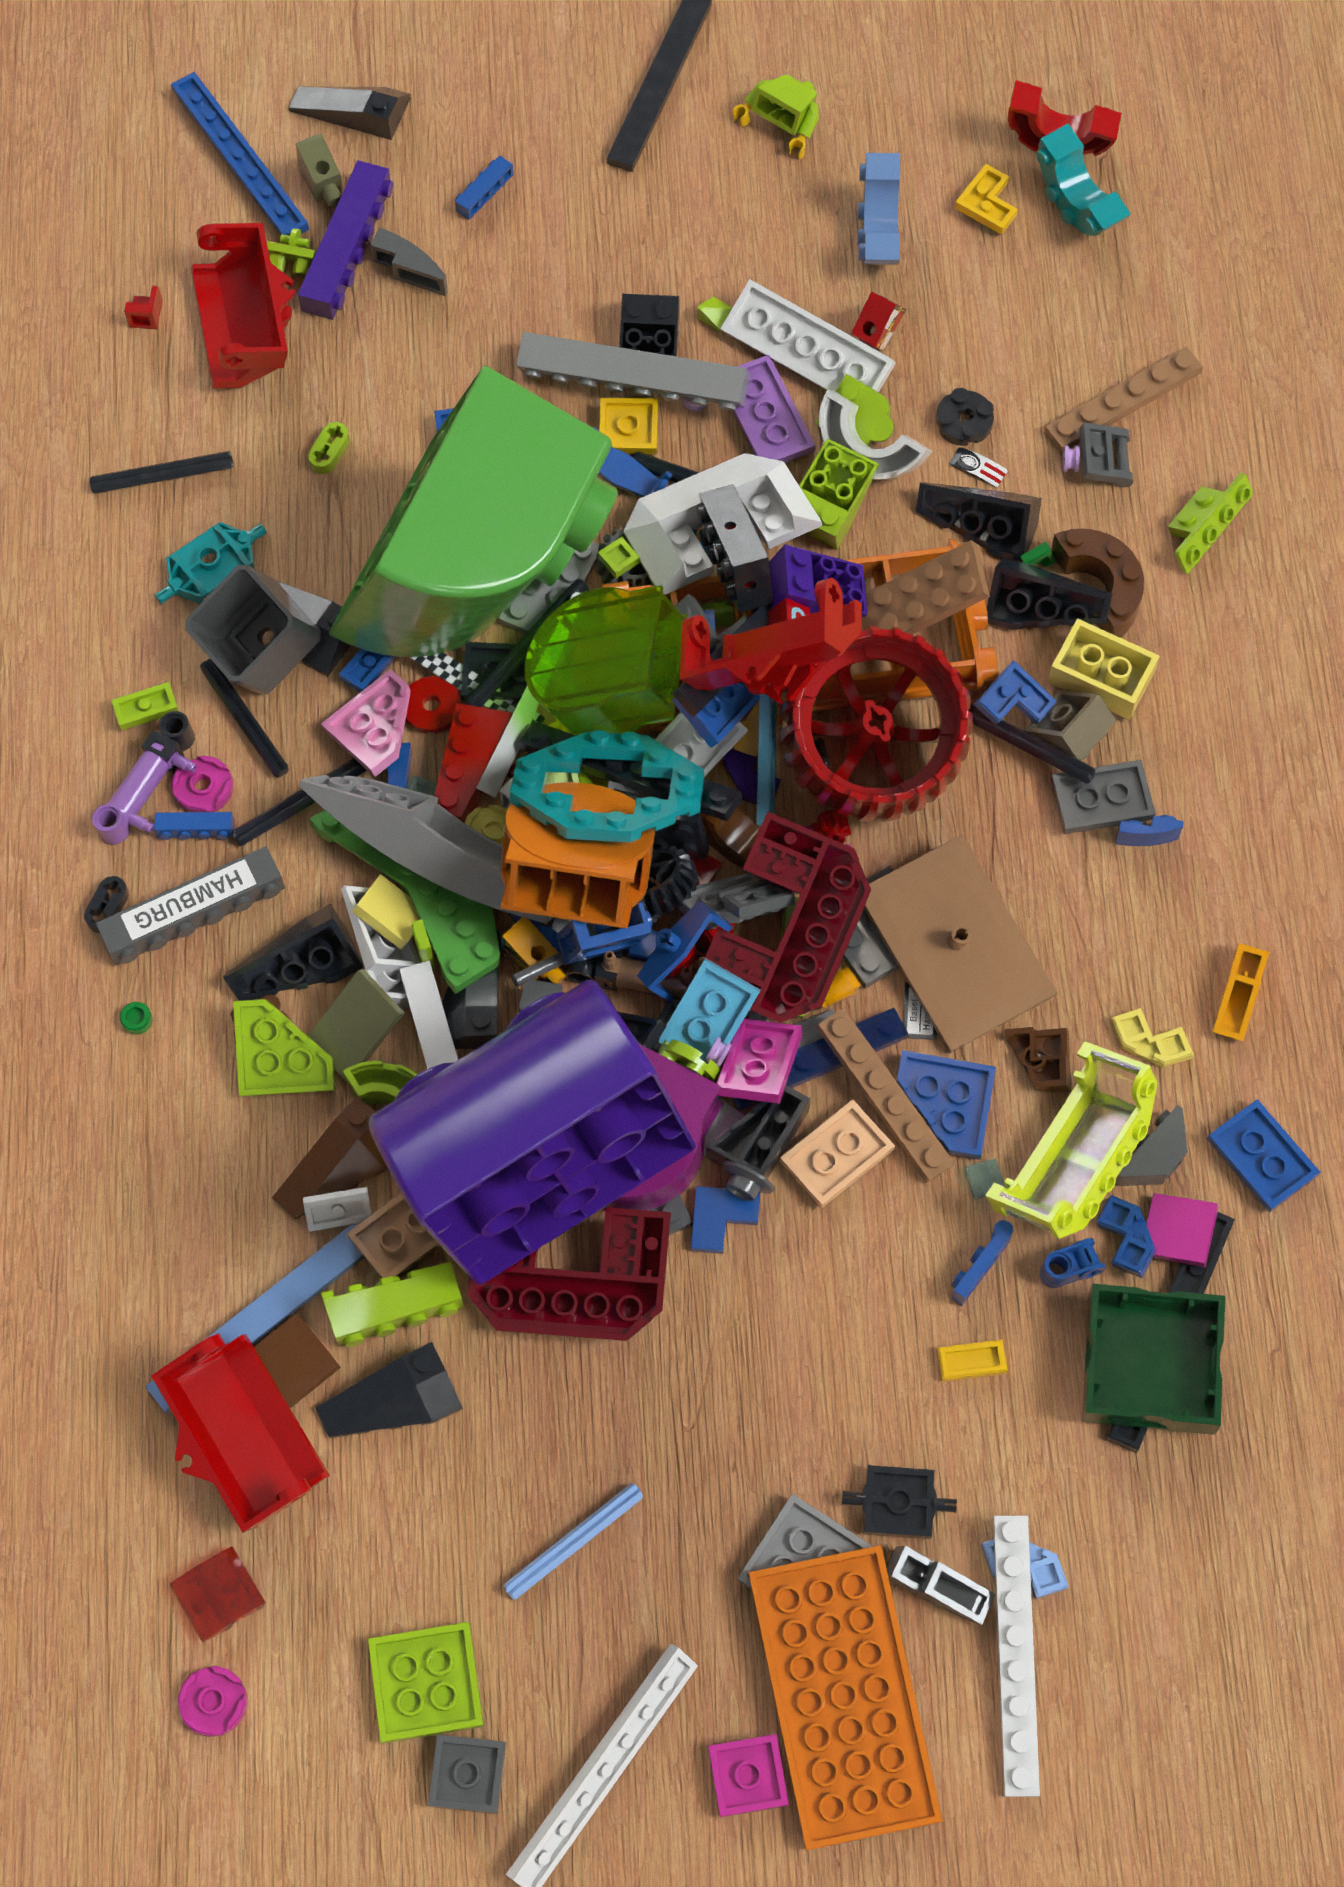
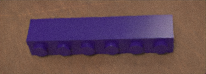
M357 160L298 293L302 312L333 320L337 310L342 309L345 300L344 293L347 287H351L353 284L355 268L357 264L360 265L363 261L364 248L366 243L371 242L373 238L375 222L380 220L383 215L386 197L390 198L392 195L394 183L390 179L389 168Z

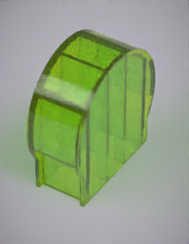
M662 585L633 591L616 587H602L583 592L558 607L536 632L525 660V679L528 689L550 715L567 732L574 735L597 730L623 734L633 732L646 724L674 720L676 705L672 701L674 698L672 693L679 686L682 623L689 616L687 614L682 615L663 594Z

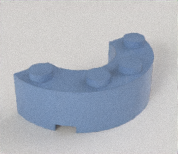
M866 153L865 164H860L859 181H864L863 202H858V220H863V229H858L857 246H859L858 261L872 265H898L900 233H898L900 153Z

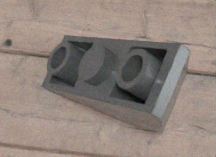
M1177 1105L1171 1113L1166 1109L1154 1123L1157 1128L1151 1135L1147 1133L1146 1137L1139 1141L1136 1146L1137 1150L1132 1155L1129 1164L1123 1167L1117 1176L1116 1186L1163 1184L1179 1167L1188 1152L1183 1108Z

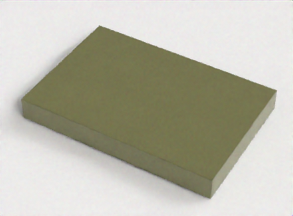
M362 969L356 972L308 1036L333 1057L335 1071L346 1081L343 1070L358 1063L367 1062L405 1012L366 970Z

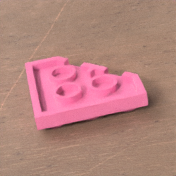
M389 669L322 722L321 726L331 738L376 777L399 758L411 690L403 679Z

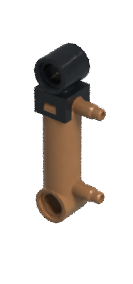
M607 951L605 955L567 964L566 978L574 983L581 984L586 980H593L601 989L617 992V988H623L659 996L648 989L637 977L646 961L623 957V952L621 951L614 953ZM684 967L679 974L670 979L664 978L660 984L671 991L675 999L681 1000L699 968L691 969L690 967Z

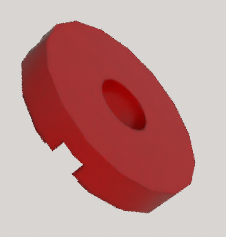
M436 676L423 677L411 683L409 686L411 693L406 721L409 726L420 733L426 734L427 732L442 733L451 728L456 703L461 704L460 693L457 688L443 678ZM430 700L440 703V706L433 711L424 708V704Z

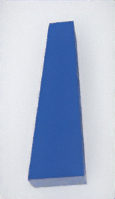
M410 742L401 743L399 758L387 767L388 784L408 789L412 760Z

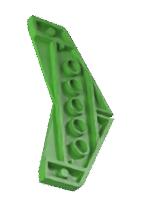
M326 810L310 818V826L320 837L331 844L336 842L393 879L411 897L420 920H423L427 936L439 961L442 975L447 985L455 994L493 971L499 965L500 951L492 907L452 892L407 869L358 837Z

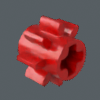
M827 810L820 813L817 817L818 823L811 824L812 830L844 844L846 841L845 836L851 835L847 817H840L834 814L835 810Z

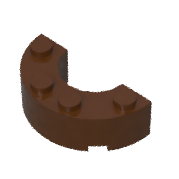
M1083 528L1065 530L1054 534L1051 551L1064 574L1067 575L1075 572L1088 573L1097 577L1106 586L1107 591L1113 593L1107 621L1105 624L1097 625L1108 633L1119 638L1123 637L1136 619L1144 591V575L1137 557L1122 541L1102 531Z
M738 807L728 821L701 813L708 844L727 860L743 869L761 826L755 824L752 818Z

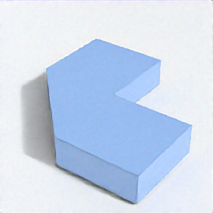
M993 1539L982 1543L981 1547L991 1575L995 1577ZM1029 1542L1031 1587L1035 1598L1039 1599L1068 1589L1069 1586L1057 1554Z

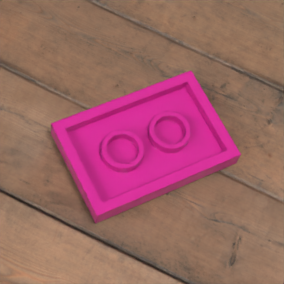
M744 1019L733 1037L732 1045L717 1082L722 1087L718 1096L780 1104L802 1038V1026Z

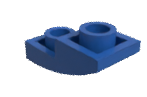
M1153 815L1150 826L1144 825L1137 820L1121 821L1115 844L1153 846L1169 843L1179 839L1184 821L1177 820L1170 815Z

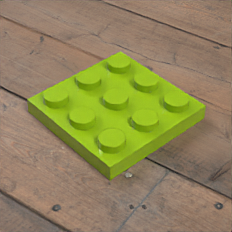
M469 1622L368 1638L380 1741L382 1744L484 1727Z

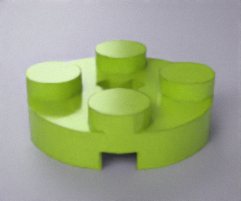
M666 1039L658 1050V1054L712 1082L716 1080L720 1073V1069L715 1062L710 1059L709 1063L706 1064L700 1058L703 1054L702 1052L683 1042L671 1039L670 1043H668Z

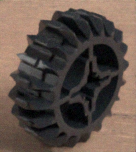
M665 845L661 846L658 850L653 848L648 888L644 897L639 902H643L644 909L650 913L651 918L654 915L662 917L663 913L667 911L673 913V908L683 906V901L692 898L691 892L697 889L696 883L699 879L695 869L696 866L683 849H677L675 846L667 848Z

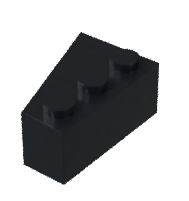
M786 1085L780 1104L760 1101L752 1108L751 1112L740 1121L732 1124L728 1131L706 1146V1158L723 1167V1162L726 1161L739 1163L768 1179L807 1116L811 1098Z

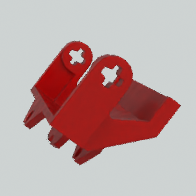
M216 223L201 226L196 232L198 246L201 249L229 251L216 263L193 264L191 268L212 389L241 388L285 366L288 349L284 330L288 326V321L291 320L292 307L287 306V304L295 295V289L287 291L283 285L292 287L294 281L271 263L263 223Z
M829 578L818 581L814 592L816 602L820 608L819 612L734 635H724L723 657L713 661L710 658V630L706 620L701 615L685 618L682 623L680 680L697 690L704 689L706 691L744 682L750 693L754 695H764L765 693L779 704L783 703L781 698L782 692L788 689L786 699L792 702L812 679L814 663L840 657L861 633L862 603L858 600H852L849 604L843 605L842 591L835 579Z
M220 1333L214 1334L151 1375L179 1423L175 1461H181L185 1454L192 1458L191 1466L182 1468V1473L214 1483L242 1533L257 1528L312 1490L311 1488L330 1476L247 1334L240 1335L227 1345Z

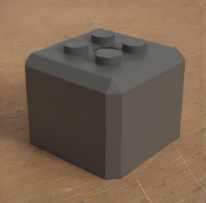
M237 565L186 618L185 623L187 633L229 681L258 694H269L320 641L321 630L275 579L248 565ZM268 630H272L274 633L273 640L269 644L264 645L263 635Z

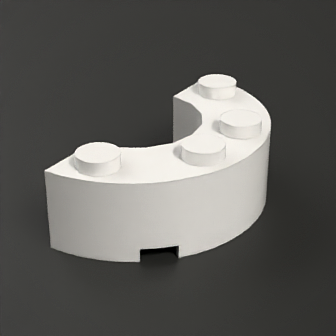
M826 391L819 413V427H821L823 444L828 438L879 463L873 479L890 480L905 476L922 465L932 453V450L905 435H901L894 444L884 449L868 447L860 439L855 428V416L859 406L835 391Z

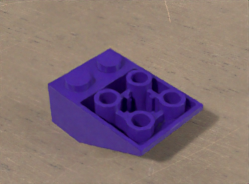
M786 544L769 561L774 603L771 604V609L785 598L810 607V614L819 612L820 608L815 599V585L818 581L833 578L841 588L843 605L849 604L852 600H858L862 603V617L868 615L863 565Z

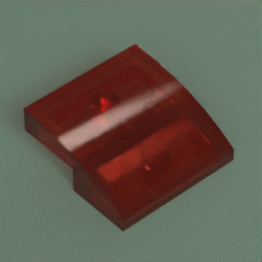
M233 1546L195 1566L169 1585L202 1643L232 1628L235 1622L262 1609L266 1603Z

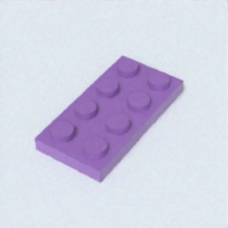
M766 355L737 366L747 368L751 375L744 408L736 407L732 413L753 454L786 463L815 452L816 445L771 357Z

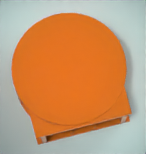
M576 782L545 785L544 793L561 792L573 795L572 811L589 810L597 813L618 811L634 815L636 801L613 789ZM511 803L505 817L500 869L505 891L500 909L628 929L632 907L641 901L648 888L655 831L652 828L641 832V838L633 842L566 839L558 834V828L553 824L544 825L530 816V809L525 806L516 807Z

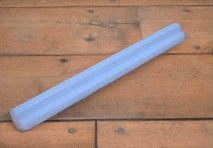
M630 1483L504 1584L507 1594L515 1600L639 1502L643 1497L640 1489L634 1483Z

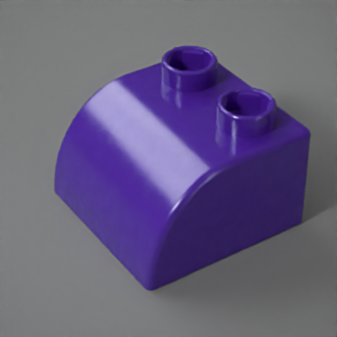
M586 980L568 992L553 993L532 1002L511 1020L506 1031L457 1062L442 1063L419 1073L405 1084L399 1091L395 1101L374 1113L368 1120L373 1140L416 1219L478 1285L494 1278L688 1155L696 1147L690 1132L657 1071L607 995L593 980Z

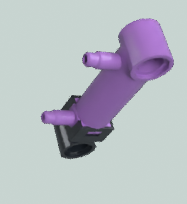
M171 711L161 718L159 722L161 733L152 730L141 746L144 751L108 803L95 810L92 822L105 843L115 845L123 842L129 835V825L148 833L152 832L154 825L137 814L167 771L173 773L177 767L191 773L196 770V764L185 758L182 752L189 749L195 741V733L184 713ZM178 729H182V730H181L180 732H178V733H173L174 731H176V730H178ZM116 822L114 825L106 827L109 823Z

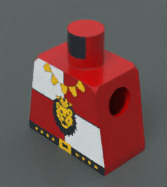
M871 291L851 334L858 337L859 341L871 348L877 347L883 350L907 309ZM875 326V333L871 335V329Z

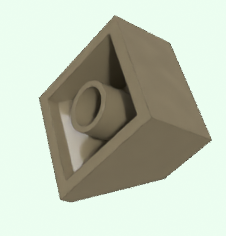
M1059 689L1053 696L1057 701L1039 723L1035 725L1031 721L1024 731L1082 761L1089 755L1090 750L1095 744L1106 736L1109 728L1116 722V719L1099 694Z

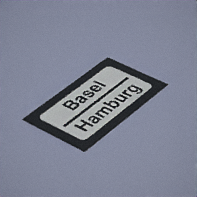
M905 982L902 1038L937 1040L935 1028L909 984Z

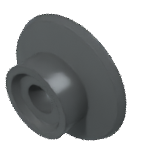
M723 1162V1170L730 1177L726 1184V1189L733 1195L753 1202L759 1192L770 1194L775 1190L773 1184L758 1172L739 1163Z

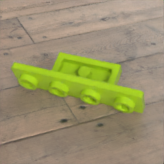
M1239 473L1225 492L1201 486L1168 525L1171 535L1186 538L1175 551V556L1182 572L1188 574L1252 497L1253 490L1246 474Z

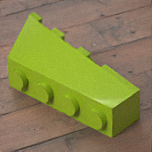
M451 1262L411 1271L407 1274L408 1279L404 1280L397 1276L381 1278L375 1287L371 1288L362 1287L361 1283L348 1286V1291L345 1294L334 1296L333 1290L322 1292L324 1305L338 1345H345V1347L357 1346L364 1342V1338L370 1336L385 1337L393 1334L396 1328L405 1325L417 1327L426 1323L427 1318L437 1315L448 1317L456 1314L459 1308L464 1307Z

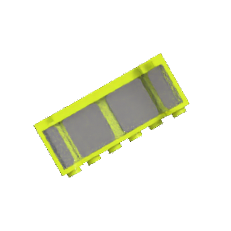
M1084 1041L1077 1052V1056L1086 1061L1082 1071L1076 1070L1073 1074L1077 1084L1015 1181L1006 1178L1004 1181L1006 1189L999 1184L993 1183L985 1195L995 1212L1004 1216L1011 1215L1051 1232L1058 1239L1085 1229L1090 1219L1097 1215L1100 1203L1105 1195L1114 1188L1117 1176L1122 1168L1129 1164L1132 1152L1139 1141L1143 1140L1147 1135L1158 1084L1150 1065Z

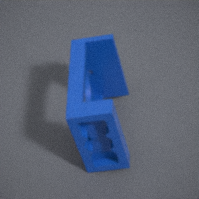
M641 902L631 910L628 929L622 928L594 936L589 935L586 922L571 920L556 934L564 964L567 965L602 956L607 951L614 953L635 947L652 933V918L650 913L644 909L643 902Z

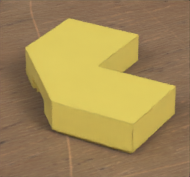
M1141 1008L1111 1017L1110 1022L1122 1050L1162 1068L1193 1058L1194 1054L1182 1027L1152 1036Z

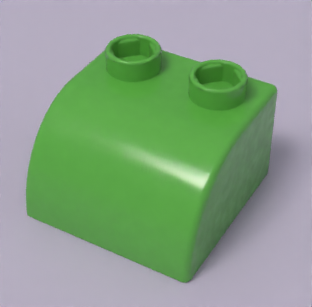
M484 365L428 445L329 634L357 648L397 657L437 655L460 648L478 638L494 624L534 579L547 586L554 585L566 568L575 550L583 553L591 545L607 519L618 494L615 487L597 477L611 450V439Z

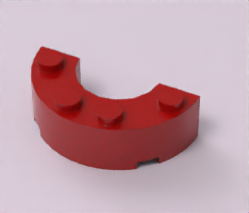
M1015 81L1008 110V123L1010 129L1015 130L1019 135L1018 140L1032 151H1038L1039 142L1042 137L1068 123L1084 145L1083 155L1091 153L1094 156L1100 155L1107 151L1117 140L1121 112L1095 105L1090 111L1080 115L1060 114L1050 109L1044 103L1041 96L1042 88L1030 83Z

